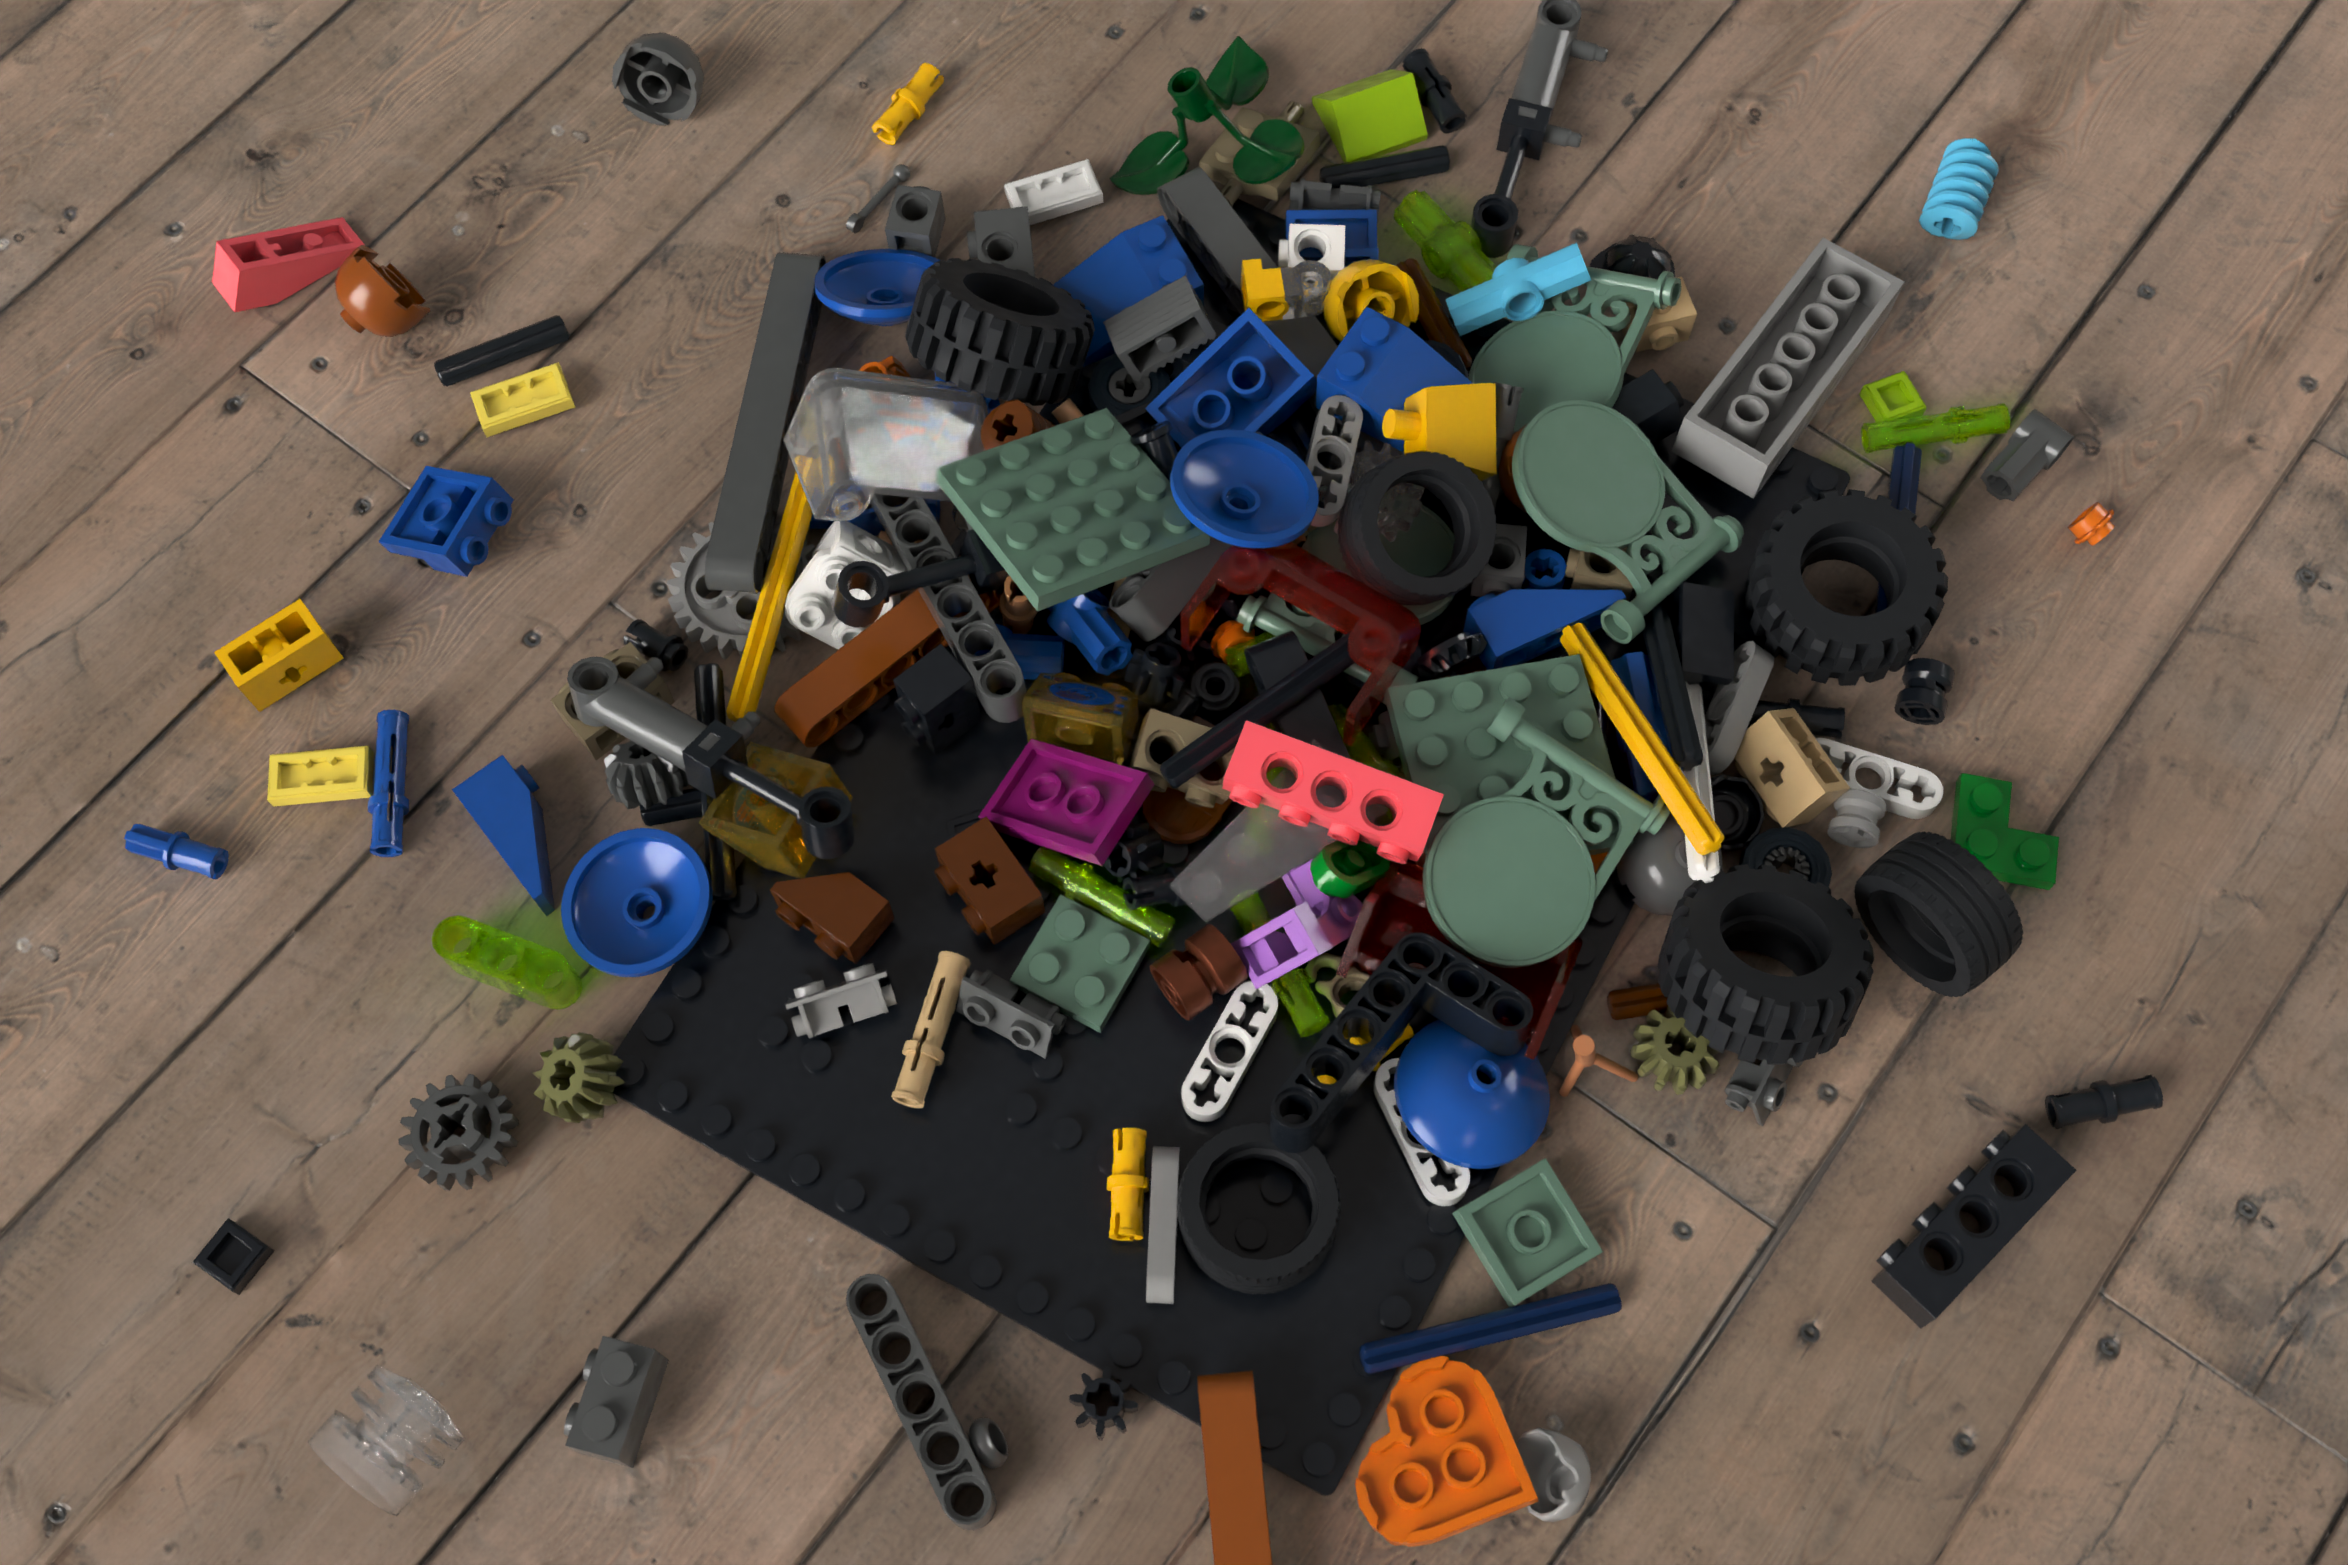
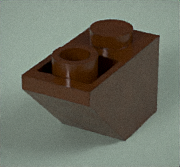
M850 872L779 881L770 889L778 905V908L775 910L776 914L793 929L799 931L802 926H805L817 935L814 939L815 943L836 960L841 955H844L854 964H857L895 919L889 901Z

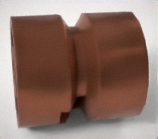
M1207 924L1186 939L1183 952L1172 949L1150 965L1152 976L1164 996L1184 1019L1189 1021L1213 1004L1212 994L1216 992L1226 995L1248 979V973L1239 955L1226 937L1212 924Z

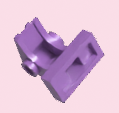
M1313 859L1282 877L1295 901L1296 907L1231 943L1242 960L1248 976L1256 989L1333 948V946L1356 934L1364 918L1367 908L1354 895L1349 898L1330 897L1316 887L1310 869ZM1283 927L1287 934L1277 932L1276 930Z

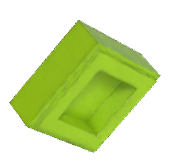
M1905 370L1863 385L1859 394L1881 431L1921 417L1927 408Z

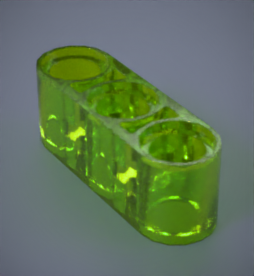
M464 916L448 917L441 921L434 929L432 944L435 951L452 970L461 975L551 1009L567 1008L574 1004L581 995V977L566 957L558 951ZM465 938H472L467 949L459 953H453L454 947L459 941ZM510 955H517L516 962L512 967L507 970L498 971L499 964L504 958ZM556 972H563V977L556 986L543 988L548 976Z

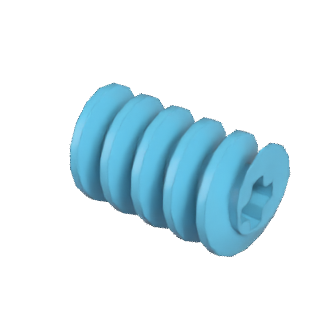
M1962 138L1954 140L1947 145L1933 185L1927 196L1928 199L1918 220L1922 228L1928 233L1955 240L1968 239L1975 235L1979 226L1978 222L1984 213L1983 208L1989 199L1988 194H1990L1994 185L1993 180H1995L1999 172L1998 163L1993 159L1989 148L1984 143L1973 138Z

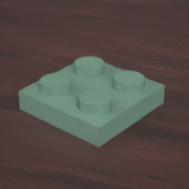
M1060 894L1013 973L1010 982L1020 987L1019 991L1025 994L1030 992L1048 1003L1060 1007L1061 1013L1101 1033L1151 947L1150 940Z
M1546 1158L1452 1213L1509 1308L1517 1305L1603 1252Z

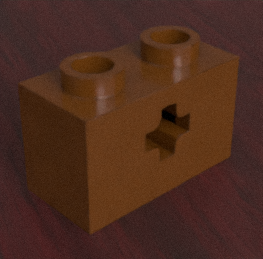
M987 817L982 818L935 848L939 867L934 870L935 875L950 896L958 892L967 906L961 909L976 935L985 931L995 945L1045 913L1042 894ZM985 878L989 884L994 883L995 885L987 889L983 883L978 884L977 882Z

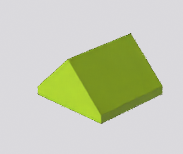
M1390 69L1312 97V104L1344 163L1380 157L1427 140L1428 133L1412 72Z

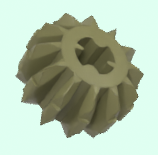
M1669 1006L1665 1011V1016L1655 1009L1650 1011L1646 1016L1647 1025L1639 1024L1634 1030L1633 1036L1639 1043L1633 1045L1630 1050L1631 1057L1644 1060L1637 1071L1639 1077H1646L1654 1073L1657 1076L1654 1082L1656 1091H1661L1666 1083L1671 1081L1673 1090L1677 1095L1684 1094L1688 1083L1696 1089L1702 1088L1707 1082L1706 1074H1715L1719 1068V1062L1713 1057L1719 1051L1709 1047L1710 1041L1702 1035L1698 1038L1692 1035L1684 1026L1685 1019L1683 1017L1677 1019ZM1673 1042L1683 1047L1679 1057L1669 1052Z
M581 1032L577 1034L572 1033L570 1037L554 1038L553 1051L539 1052L544 1062L543 1068L532 1073L541 1080L540 1086L533 1095L541 1100H545L543 1111L572 1123L586 1122L587 1119L603 1118L604 1105L610 1106L618 1103L613 1093L615 1086L626 1083L616 1076V1071L624 1061L616 1055H612L614 1045L609 1044L606 1040L594 1038L591 1034Z

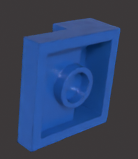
M425 466L380 538L379 543L390 553L423 559L436 571L468 577L472 568L483 563L487 558L488 542L495 530L510 520L512 514L511 504L514 499L492 477Z

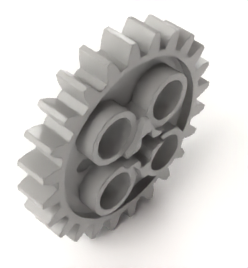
M713 522L709 523L710 533H712ZM780 525L776 529L774 526L762 585ZM694 532L692 536L697 545L695 549L683 546L679 549L685 563H671V568L676 578L667 580L668 588L673 595L668 598V602L672 611L676 612L674 617L680 629L686 628L685 632L689 641L693 643L700 639L702 648L706 653H709L718 645L721 657L725 660L730 656L733 649H737L740 657H742L752 620H746L745 617L755 612L761 589L758 593L708 589L705 582V561L711 535L705 538L701 534ZM806 538L792 586L813 558L812 554L815 547L813 544L807 545ZM713 591H722L719 596L713 599L705 598ZM785 612L775 643L776 648L781 652L785 651L783 638L787 635L798 641L802 639L799 629L789 623Z

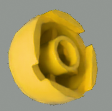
M1374 259L1355 261L1340 270L1328 285L1324 297V318L1330 333L1339 342L1344 339L1366 306L1409 328L1411 321L1416 323L1419 314V294L1413 279L1397 266Z

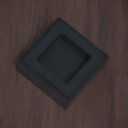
M228 1218L192 1263L229 1290L240 1295L275 1250Z

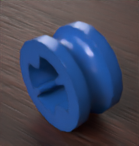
M1539 549L1530 553L1525 559L1524 589H1562L1566 575L1564 558L1559 553L1550 549ZM1547 568L1553 570L1552 578L1547 575L1541 579L1535 577L1536 569L1540 572H1544Z

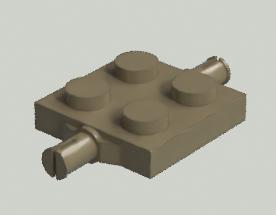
M1290 101L1281 115L1277 117L1242 107L1231 121L1248 138H1251L1253 131L1260 123L1272 119L1287 121L1299 131L1305 145L1303 154L1291 168L1275 179L1262 184H1248L1237 177L1233 168V160L1237 152L1244 145L1240 144L1226 128L1199 161V167L1205 171L1210 179L1218 181L1225 186L1221 193L1231 207L1239 196L1243 194L1260 195L1278 202L1291 185V182L1295 180L1320 147L1319 131L1296 124L1300 117L1304 115V108L1300 103L1297 102L1295 104L1294 101Z

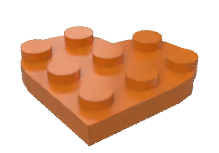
M1438 1356L1418 1361L1401 1373L1399 1376L1400 1380L1391 1391L1390 1401L1386 1409L1390 1432L1371 1444L1368 1454L1360 1464L1358 1478L1356 1477L1355 1481L1359 1507L1373 1530L1382 1535L1392 1545L1416 1547L1436 1543L1539 1502L1495 1393L1480 1371L1472 1369L1464 1362L1449 1360V1357Z

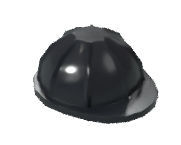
M1629 235L1628 238L1601 251L1591 261L1589 266L1658 279L1663 271H1670L1675 277L1674 263L1671 260V255L1655 241L1654 237L1647 238Z

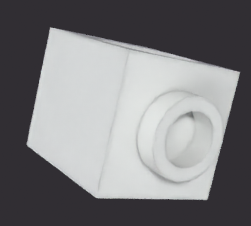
M1289 224L1288 240L1279 239L1278 268H1287V280L1290 284L1329 285L1336 274L1344 268L1345 225ZM1313 247L1318 249L1323 254V257L1316 262H1308L1300 256L1299 252L1304 248Z

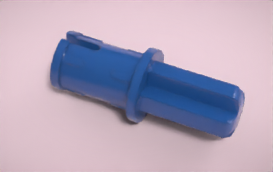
M134 824L124 837L126 840L125 848L129 852L163 862L164 867L169 870L183 868L206 875L212 879H218L224 873L228 864L229 854L226 849L212 847L191 840L186 832L177 831L172 834L143 824Z

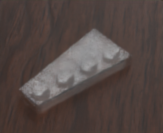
M1315 739L1309 743L1324 749ZM1285 768L1270 784L1276 788L1285 789L1291 787L1296 781L1293 773ZM1322 786L1316 791L1317 799L1326 807H1337L1344 802L1342 792L1334 786ZM1260 803L1258 808L1246 807L1170 883L1169 887L1207 923L1313 859L1326 845L1337 840L1327 835L1328 828L1309 822L1307 827L1294 825L1278 816L1280 810ZM1372 804L1365 809L1366 816L1371 823L1389 811L1382 804Z

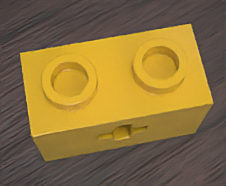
M301 599L293 602L214 652L238 689L259 712L344 659Z

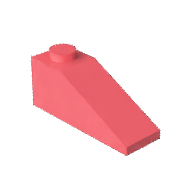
M343 217L216 241L212 283L234 312L277 304L341 267L350 254L360 245L365 244Z

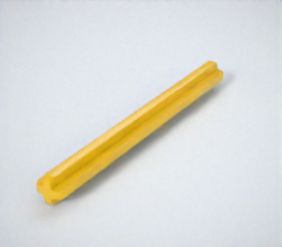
M803 456L798 461L726 709L728 719L734 722L739 718H743L748 712L756 713L785 612V600L793 584L825 472L824 463L818 458Z
M1578 622L1573 626L1567 625L1562 629L1563 635L1560 637L1561 644L1569 656L1580 654L1589 687L1697 853L1706 855L1710 852L1715 853L1721 848V843L1724 841L1723 833L1586 626Z

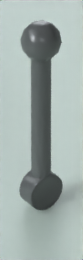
M903 164L897 165L893 170L891 179L858 214L853 213L848 218L846 228L853 233H858L863 227L864 220L899 182H905L909 179V168Z

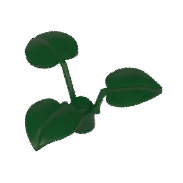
M1237 36L1217 62L1206 81L1200 72L1193 67L1179 70L1169 80L1168 92L1178 105L1172 110V114L1177 120L1179 138L1176 134L1169 131H1161L1149 135L1132 150L1120 170L1111 176L1110 180L1116 187L1126 192L1138 195H1151L1157 193L1158 187L1183 175L1189 166V158L1182 151L1188 145L1185 118L1195 122H1203L1214 115L1240 144L1244 145L1234 157L1233 168L1237 177L1248 184L1269 182L1286 172L1302 156L1305 145L1299 131L1287 121L1279 119L1263 121L1255 128L1251 138H1248L1220 110L1228 111L1231 109L1232 104L1238 106L1248 104L1261 93L1269 79V68L1263 58L1252 50L1241 37Z

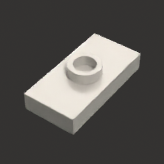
M1089 159L1004 184L1005 194L1011 208L1028 206L1030 225L1103 203V193Z

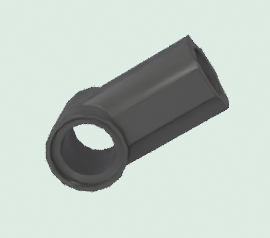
M2034 409L2018 426L2010 437L2008 445L1987 466L1980 478L1984 481L1986 489L1991 495L1999 500L2008 499L2014 501L2043 468L2047 471L2053 466L2070 445L2074 436Z

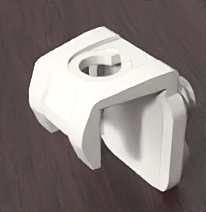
M838 517L825 532L812 554L813 558L796 580L785 600V616L791 625L838 650L870 626L856 628L848 626L841 622L833 612L831 601L840 572L844 567L854 561H867L880 567L886 576L907 571L893 545L841 517ZM849 590L850 594L856 599H871L870 595L864 590ZM900 594L890 596L889 602L883 604L880 616L876 620L900 602Z

